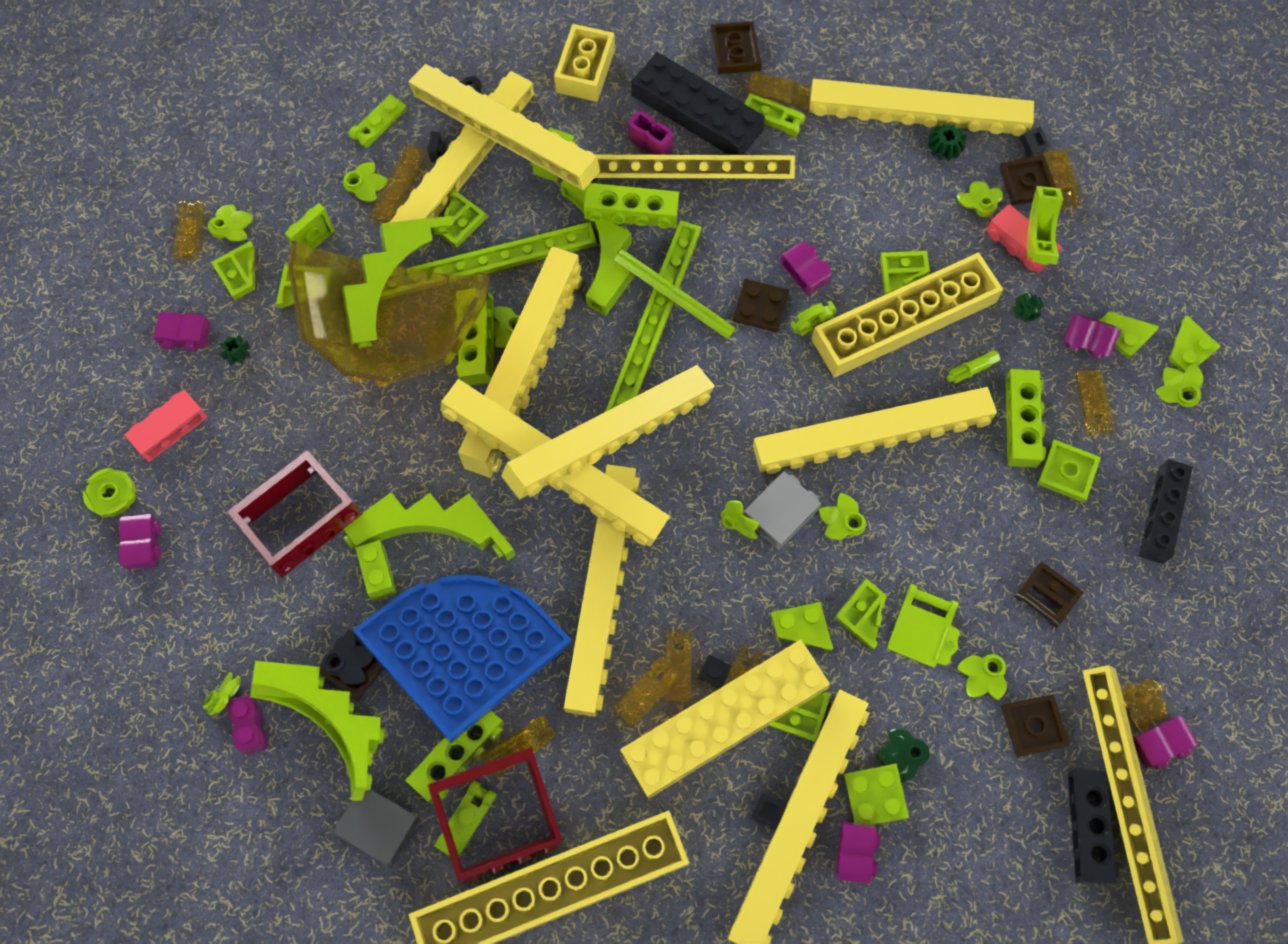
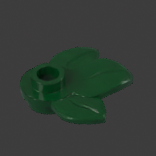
M904 729L889 730L891 743L883 746L878 751L876 758L885 765L897 764L901 782H906L916 776L918 766L924 765L928 761L930 750L925 742L914 739ZM915 747L921 750V755L918 758H914L911 755V750Z

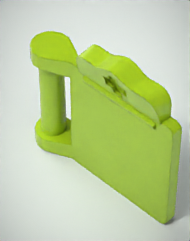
M910 584L887 648L930 667H935L937 664L947 666L951 656L958 650L957 640L960 631L952 627L951 623L959 602L951 600V602L917 589L918 586ZM913 598L947 611L945 618L911 605Z

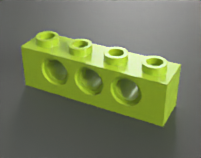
M590 183L586 188L584 217L594 222L610 221L616 224L631 223L638 226L651 225L659 226L660 228H676L679 192Z
M485 287L460 291L459 301L456 302V309L459 314V322L456 323V330L459 335V343L456 344L459 365L456 366V373L458 378L467 385L490 383L494 374V297Z
M1011 369L1005 378L1008 466L1037 468L1046 457V447L1042 446V438L1045 436V424H1042L1045 405L1044 402H1041L1044 381L1040 380V371ZM1021 394L1027 395L1029 399L1023 398ZM1022 416L1028 417L1030 422L1025 421ZM1022 438L1028 439L1031 444H1026Z
M490 711L451 744L444 738L405 781L427 802L433 804L427 784L435 782L433 779L434 771L440 767L445 768L446 774L444 778L467 770L465 767L472 760L477 762L486 751L484 749L485 745L490 740L495 742L504 732L502 729L505 725L504 722L495 713ZM474 728H481L483 730V734L478 740L470 739V732ZM458 747L464 748V756L460 760H452V751ZM448 789L439 792L441 801L448 794Z

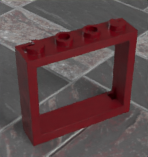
M308 450L227 511L281 578L290 571H293L295 567L313 555L329 540H332L339 532L362 515L353 500ZM317 473L340 498L342 503L273 556L249 525Z
M532 747L427 784L458 881L464 880V883L475 881L480 878L479 873L490 870L491 874L506 869L505 864L516 860L517 864L528 861L532 859V853L542 850L543 854L549 853L558 848V843L563 842ZM526 761L550 835L462 868L439 792Z

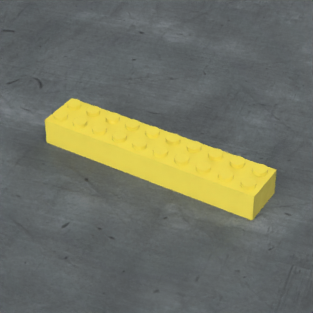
M553 246L549 251L484 396L520 419L519 414L521 410H525L529 404L530 396L528 394L530 389H535L539 380L537 373L540 368L544 369L547 363L548 355L546 353L549 348L552 349L555 345L557 328L561 329L564 325V312L566 308L570 309L574 301L572 294L575 289L579 290L583 279L580 276L581 265H579L578 255ZM467 432L458 451L464 469L491 478L493 473H498L501 467L502 459L500 457L503 451L498 448L493 449L485 443V439L477 434L474 436Z
M666 811L410 913L409 917L417 944H496L689 865V861L670 811Z

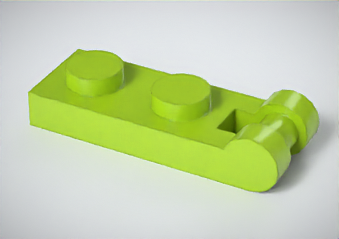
M751 93L744 103L765 116V125L784 131L793 137L798 136L799 127L803 125L806 116L799 111Z
M390 94L361 123L350 129L349 137L353 140H359L360 144L367 149L407 110V106Z
M476 780L471 783L466 795L448 822L459 857L497 796V793L493 790L487 791L482 788V784ZM475 796L483 800L479 808L471 803ZM442 832L434 846L449 855Z

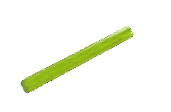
M625 250L619 251L615 258L617 263L725 338H729L735 330L734 326Z

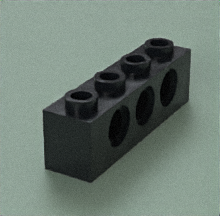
M1168 459L1158 468L1139 557L1160 564H1164L1173 557L1193 466Z
M1072 770L1067 774L1075 882L1088 884L1116 883V878L1119 876V866L1114 860V850L1116 849L1117 841L1115 834L1112 833L1111 822L1114 820V809L1109 801L1111 787L1107 771ZM1088 792L1095 796V806H1092L1087 801ZM1090 820H1093L1097 823V834L1093 833L1090 830ZM1093 847L1100 852L1101 858L1099 862H1096L1091 856Z

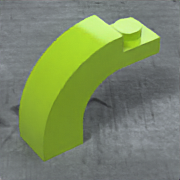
M1037 186L1032 202L1027 232V257L1041 265L1057 264L1059 259L1056 245V227L1063 203L1062 192L1059 188Z

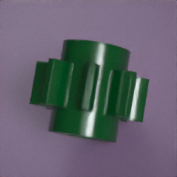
M1024 293L1016 298V306L1012 309L1016 318L1020 317L1025 322H1030L1041 316V308L1045 306L1041 297H1037L1036 294L1033 295L1032 293Z
M240 335L236 338L227 336L224 343H220L224 350L220 355L223 360L227 359L231 366L234 362H239L242 365L243 360L251 356L247 351L251 346L247 341L243 342Z

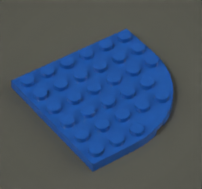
M473 575L441 577L439 581L425 585L424 583L416 585L394 598L353 629L354 635L450 744L572 644V639L546 612L519 589L503 585L495 579Z

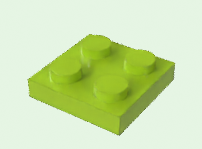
M318 203L315 207L309 209L298 222L292 224L284 234L295 255L302 261L334 233L335 230L326 209Z
M1054 439L1051 442L1037 485L1084 503L1088 498L1101 457Z
M897 764L844 774L855 823L877 825L909 818Z

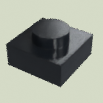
M1041 126L1019 136L1028 157L1050 147Z
M431 131L428 154L430 161L436 162L441 155L445 154L446 145L441 139L440 132Z
M709 654L697 678L720 689L732 665Z
M762 793L750 819L775 831L786 804Z

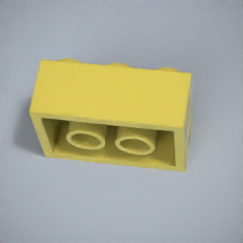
M572 24L554 75L556 93L598 102L615 52L614 33Z

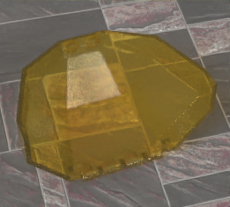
M292 241L288 261L300 338L340 373L351 376V381L365 384L366 379L375 380L374 385L389 388L390 383L397 384L452 363L487 301L491 278L482 272H479V276H450L433 272L431 281H429L430 273L428 271L410 269L409 275L406 277L407 268L397 266L389 276L379 299L376 314L377 341L372 343V347L358 349L357 345L351 346L342 288L347 285L365 283L361 259L307 247L299 242Z

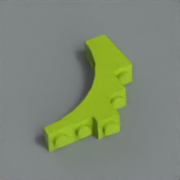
M563 180L560 183L561 194L576 204L584 213L586 188L583 191ZM589 219L596 231L601 255L595 280L586 294V305L606 316L635 277V274L615 261L619 251H627L632 244V233L626 227L618 226L619 224L614 222H594Z
M255 661L250 698L272 701L292 708L308 717L323 729L337 746L346 764L350 779L351 800L362 801L365 791H370L372 774H367L368 766L371 767L373 754L376 753L378 744H383L385 729L380 728L381 717L353 715L354 703L350 702V692L324 690V678L319 677L320 667Z

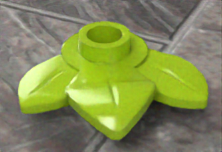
M368 162L360 164L355 171L348 172L343 179V185L346 191L355 193L359 200L374 202L377 200L376 192L385 188L389 181L386 177L374 173L375 163Z
M981 181L972 182L969 193L957 195V200L963 207L975 209L977 215L981 217L992 216L997 210L998 203L1003 199V192L1000 188L990 189L986 183Z
M225 205L218 209L216 217L208 222V230L215 238H227L233 242L244 241L247 239V234L243 229L249 226L254 218L247 212L236 211L235 205Z
M503 306L494 307V339H496V348H506L513 333L512 328L517 324L520 317L515 315L511 308Z
M1194 363L1184 373L1177 369L1166 367L1163 372L1165 386L1158 388L1156 393L1167 403H1178L1186 408L1194 407L1201 399L1199 388L1204 380L1203 374ZM1191 393L1193 398L1187 400L1183 397V394Z
M839 494L837 506H827L819 509L821 520L828 525L824 535L830 539L842 540L848 535L859 536L866 528V520L859 513L858 503L846 494ZM856 521L858 523V527L852 528L849 525V522Z
M728 501L725 504V509L720 514L723 525L728 529L739 531L747 538L757 539L758 535L755 533V530L758 528L759 522L743 515L744 509L741 501Z
M989 654L982 658L972 655L958 665L957 669L968 676L966 682L967 696L980 697L988 692L995 700H999L1005 694L1007 689V683L1004 678L1006 664L1000 656ZM989 663L996 665V672H991L988 669Z
M229 672L219 690H212L203 705V709L207 710V714L212 716L220 713L225 708L229 698L235 695L240 687V676L232 680L233 674Z

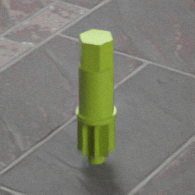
M993 350L969 362H964L962 365L948 372L950 375L946 376V379L949 383L953 381L954 384H957L967 378H971L973 375L999 363V354Z

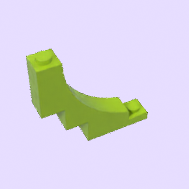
M452 216L381 224L379 229L383 252L363 254L361 257L365 283L347 285L342 288L351 346L357 345L358 349L372 347V343L377 341V308L382 290L389 276L409 255L432 242V231H434L435 235L448 233V230L454 225Z
M391 492L343 529L347 534L344 540L352 550L358 546L378 540L383 541L398 535L430 532L462 539L480 550H484L493 543L491 548L499 558L504 556L507 561L515 556L512 546L469 493L444 511L431 493L405 510Z

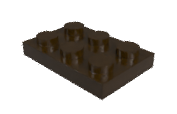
M753 21L710 25L718 75L761 71L762 64Z

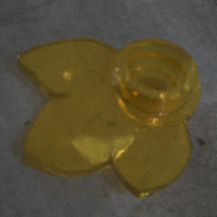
M1146 679L1140 682V684H1129L1122 690L1124 704L1130 710L1132 722L1143 730L1148 728L1150 719L1163 720L1169 715L1167 704L1160 698L1164 687L1155 680Z

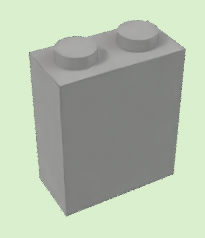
M783 471L744 511L743 515L758 521L759 526L756 531L779 551L816 514L821 503L814 492L807 491L801 486L797 477L792 474L788 475Z

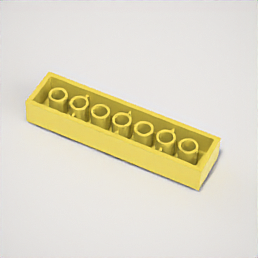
M978 252L816 326L811 340L835 378L997 303L1003 288Z
M800 639L620 750L648 798H651L764 729L769 724L790 713L795 708L829 688L830 683Z

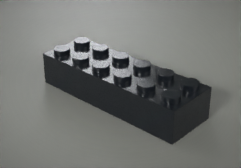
M656 52L631 80V96L728 155H744L764 130L765 116L659 52Z

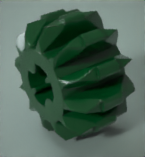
M946 122L942 126L937 125L928 137V149H932V156L939 154V161L943 156H946L948 162L952 157L957 159L966 147L967 135L962 134L963 128H955V123L951 126Z

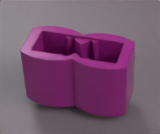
M637 111L628 121V137L634 145L645 148L650 155H668L673 150V132L664 124L655 122L649 114Z
M804 240L781 255L780 264L807 296L830 282L832 275L831 267L826 261L818 258L815 247Z
M160 312L153 339L161 348L173 350L175 346L195 352L197 349H205L211 323L205 316L198 314Z
M1073 312L1063 341L1067 343L1066 347L1076 351H1080L1081 348L1090 350V355L1103 359L1104 355L1111 356L1121 329L1112 324Z
M152 514L121 517L119 528L121 540L119 547L120 565L125 569L157 566V559H161L162 556L161 547L157 544V535H161L162 532L160 521Z
M249 695L229 700L228 715L234 725L232 737L235 747L246 755L266 750L267 735L261 726L262 709L258 701L250 698Z
M1182 715L1133 737L1136 751L1146 768L1154 766L1156 770L1170 765L1169 759L1176 755L1181 759L1194 753L1192 748L1198 745Z
M841 821L836 864L837 880L871 884V878L876 877L877 860H873L874 850H879L880 833H876L874 825Z

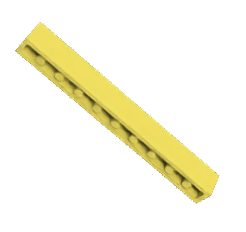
M425 64L408 81L416 98L583 191L600 172L598 159L591 151H585L574 142L566 141L556 132H550L539 123L531 122L521 113L509 110L506 105L498 104L488 95L476 92L471 86H465L455 77L443 74L438 68H432Z
M510 71L506 77L501 79L499 86L493 93L489 94V97L498 104L506 105L509 110L520 113L534 95L533 82ZM465 125L457 139L450 143L445 154L437 159L433 169L425 174L417 189L412 190L405 204L397 209L396 215L390 222L438 217L451 201V192L453 190L457 192L460 190L496 142Z
M813 79L809 113H814L817 116H824L826 114L836 115L838 118L856 117L862 121L876 119L883 123L896 121L902 122L904 125L924 124L926 127L942 126L946 122L949 126L955 123V128H964L971 132L984 130L990 131L993 134L1003 132L1012 133L1014 136H1021L1029 132L1033 125L1034 101Z
M596 155L600 172L595 178L794 179L795 155Z
M696 365L507 462L501 476L519 500L528 495L533 497L544 486L557 484L563 476L567 474L574 475L585 464L589 463L592 465L602 455L606 453L613 454L626 442L631 444L641 434H650L658 425L662 423L666 425L677 415L687 414L695 405H704L711 398L710 393L715 386L699 366Z
M460 379L455 382L441 401L440 411L445 418L452 422L457 421L463 425V428L469 434L474 436L477 434L485 439L484 441L489 447L493 449L498 448L505 452L506 457L510 460L552 440ZM589 463L582 466L574 475L567 474L557 484L551 486L556 490L565 491L574 502L585 504L591 508L590 511L600 518L605 517L612 522L611 524L614 528L622 532H628L637 543L644 546L648 545L651 547L670 517Z
M988 387L757 437L754 438L753 449L760 472L767 471V474H773L787 466H790L791 469H796L804 466L805 462L814 461L817 464L827 461L828 457L837 456L838 458H845L850 456L852 452L859 450L861 453H868L877 446L884 445L885 448L894 447L898 442L907 440L908 443L919 441L922 436L939 437L949 430H954L955 433H958L972 425L984 427L991 423L997 411Z
M607 464L606 475L632 492L639 491L640 477H636V468ZM597 517L564 704L565 712L596 717L597 710L602 711L604 695H600L601 685H606L608 670L604 669L605 659H611L612 644H608L609 635H614L617 620L612 619L614 610H619L621 595L616 594L618 586H623L625 571L620 570L622 562H627L629 547H624L626 538H631V534L626 531L617 530L612 526V522L605 517Z
M1107 665L1083 670L1148 944L1183 943L1184 940L1116 669Z
M842 690L837 692L727 940L735 944L770 943L772 936L768 935L772 924L777 926L782 916L783 910L779 907L783 898L788 900L795 885L791 883L795 872L800 874L806 860L802 857L806 847L810 849L817 835L813 832L817 822L821 824L828 809L824 807L827 798H833L837 790L838 784L835 783V779L838 773L843 775L849 760L845 756L848 750L853 751L857 744L859 736L856 735V731L859 725L863 727L868 719L870 712L866 711L869 703Z

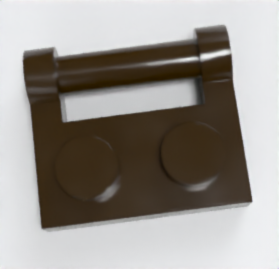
M1041 561L1014 598L1018 601L1023 600L1050 620V624L1053 627L1057 628L1084 592ZM1033 588L1058 606L1060 611L1058 613L1053 611L1030 594L1029 590Z

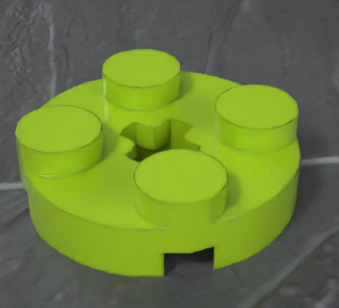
M827 301L829 306L823 307L822 303L816 304L797 315L799 320L796 323L792 320L790 323L794 333L801 334L802 337L808 336L813 333L816 326L835 318L834 315L837 313L833 302Z
M112 468L102 469L94 473L87 481L86 491H83L85 505L93 513L103 518L115 517L124 513L136 499V487L133 480L125 472L113 470ZM108 488L115 490L113 496L104 497L107 494Z

